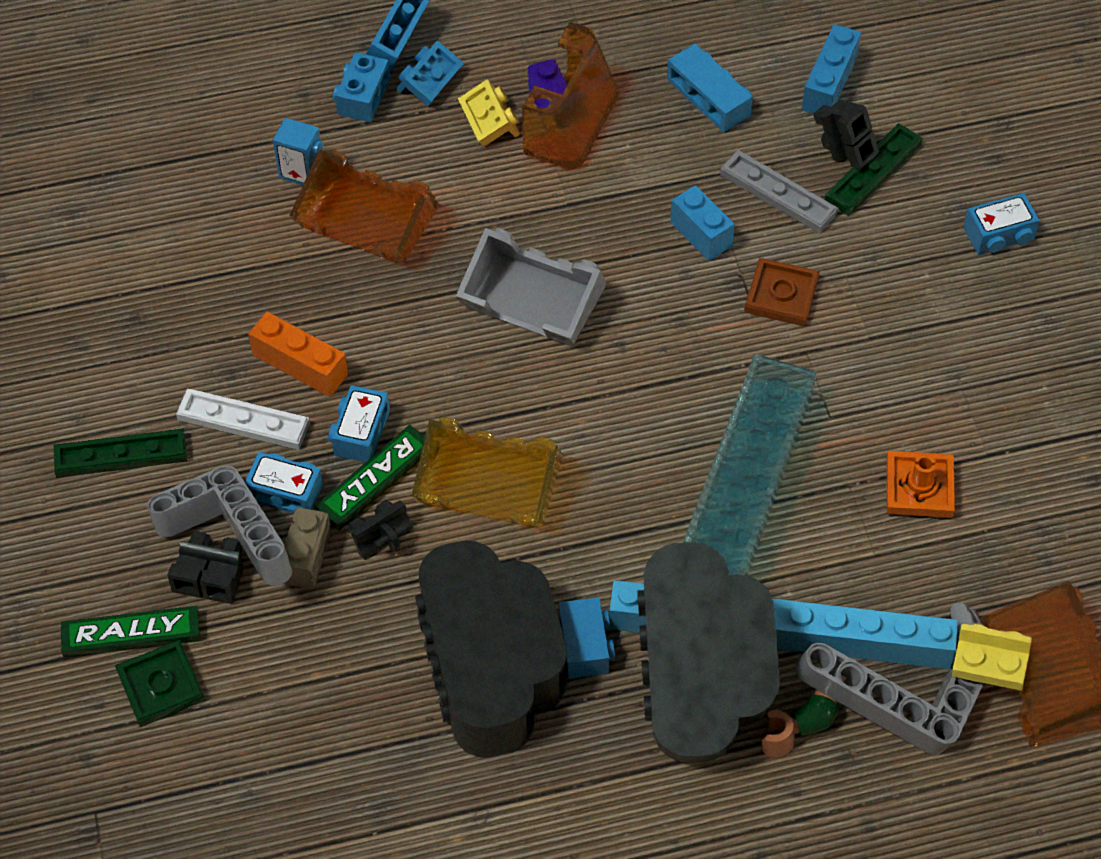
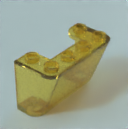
M440 417L439 421L429 419L411 495L415 501L430 506L516 524L543 527L563 456L559 446L554 445V440L545 437H535V441H528L527 445H525V440L515 437H507L506 441L494 439V434L476 430L475 435L465 433L464 429L458 426L459 422L451 418Z

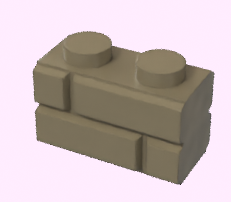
M296 508L292 519L293 524L290 526L284 545L293 573L290 579L283 584L314 589L331 534L329 515L321 511Z

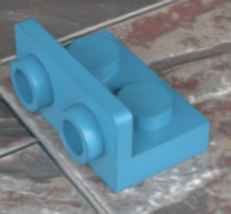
M437 40L430 49L425 45L414 59L418 63L414 68L408 65L398 77L402 82L396 90L401 93L406 87L424 104L429 106L464 63Z

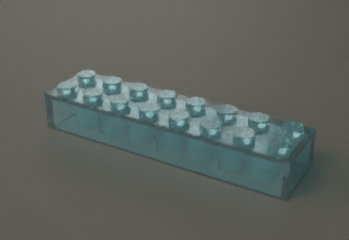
M755 353L683 543H703L714 548L725 560L729 575L748 576L812 398L817 371Z

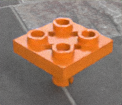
M888 451L886 457V514L953 518L955 512L954 455ZM916 498H918V500L924 499V502H918L916 501Z

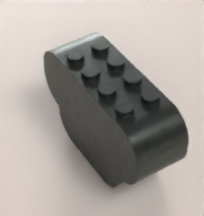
M466 540L441 545L430 551L421 562L419 568L421 594L415 595L420 630L424 633L428 661H431L433 670L431 672L435 691H438L442 720L443 722L450 721L455 741L464 751L473 756L489 758L512 753L523 747L531 738L535 727L534 715L554 708L562 700L567 688V648L548 580L540 569L530 563L523 561L500 563L498 556L491 548L477 541Z
M698 542L673 543L658 549L649 558L644 570V590H637L639 617L646 616V625H639L641 651H648V660H641L643 686H650L651 694L650 696H644L645 721H652L655 741L661 751L671 759L684 763L708 762L718 759L730 749L735 740L738 725L750 724L760 720L770 711L779 690V666L774 603L767 588L755 578L746 575H729L725 560L714 548Z

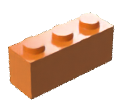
M266 312L248 333L253 356L328 397L332 396L348 376L345 353L269 312Z

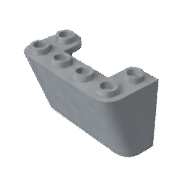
M485 228L456 294L459 302L470 309L555 341L574 345L607 284L601 270H599V266L582 259L581 263L575 262L574 264L558 258L556 262L546 258L547 255L540 250L529 248V251L519 248L518 244L512 240L513 235L506 230L496 228L495 231Z

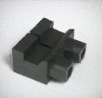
M839 99L833 106L822 105L814 112L813 116L816 124L822 125L824 129L821 137L822 145L824 148L830 149L833 160H841L846 157L849 159L851 167L860 170L879 153L874 132L871 130L872 125L866 106Z
M194 531L188 542L181 541L178 559L175 564H171L167 576L171 592L200 598L203 593L204 599L233 604L243 572L241 562L242 546L239 540L230 537L224 538L219 549L211 547L212 539L210 535L205 532Z

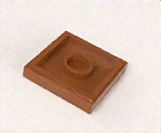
M759 257L744 313L805 327L820 271Z

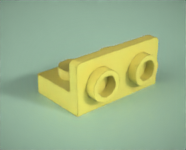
M487 79L458 98L478 142L483 147L507 131L515 138L521 135L516 126L519 123V119L510 107H507L506 102L509 99L500 86L495 88Z
M961 624L959 642L952 668V677L1022 691L1032 638L1023 636L1015 631L1003 632L988 629L980 624Z

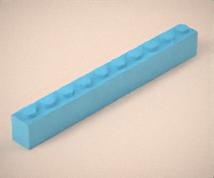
M613 581L609 611L610 630L640 633L639 625H646V616L639 617L637 590H644V584ZM773 599L777 649L806 652L811 645L823 643L849 658L942 669L951 668L956 652L957 620Z

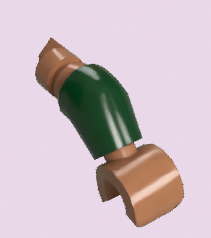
M841 676L842 681L845 683L846 677ZM816 690L815 694L810 696L805 704L790 712V716L782 711H769L766 715L770 731L780 730L782 733L778 735L768 734L762 740V751L764 754L772 758L783 757L790 753L794 747L795 734L803 737L827 730L835 721L840 710L838 701Z

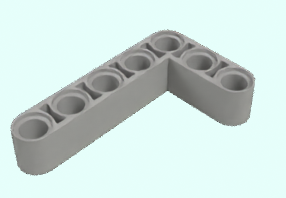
M218 467L156 494L148 501L147 509L156 533L159 536H174L223 514L266 584L280 585L288 581L292 576V568L282 540L234 467Z
M823 643L811 645L796 664V673L803 682L932 755L943 753L958 739L984 684L971 680L967 682L964 679L952 677L951 669L946 675L933 704H930ZM810 659L818 661L822 669L813 666ZM841 676L848 678L852 686L846 685L842 681ZM872 694L878 695L883 704L877 703L873 699ZM947 701L954 703L957 707V711L953 710L948 705ZM903 711L912 716L913 722L905 718ZM934 729L942 733L944 740L936 736Z

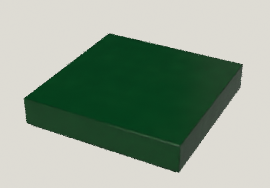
M180 639L115 665L139 727L205 701Z

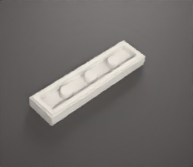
M187 388L176 413L177 420L297 450H300L310 425L309 417Z

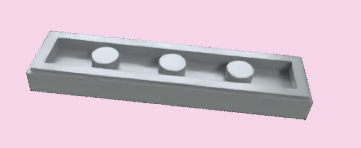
M737 150L720 169V175L819 234L837 215L838 208L740 150Z

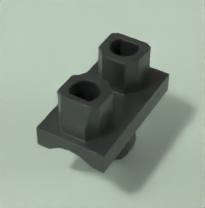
M385 500L376 506L374 517L367 521L364 518L358 517L349 523L348 526L359 555L363 559L371 556L386 545L393 551L401 548L398 538L413 529L412 523L407 516V508L401 500L394 504Z

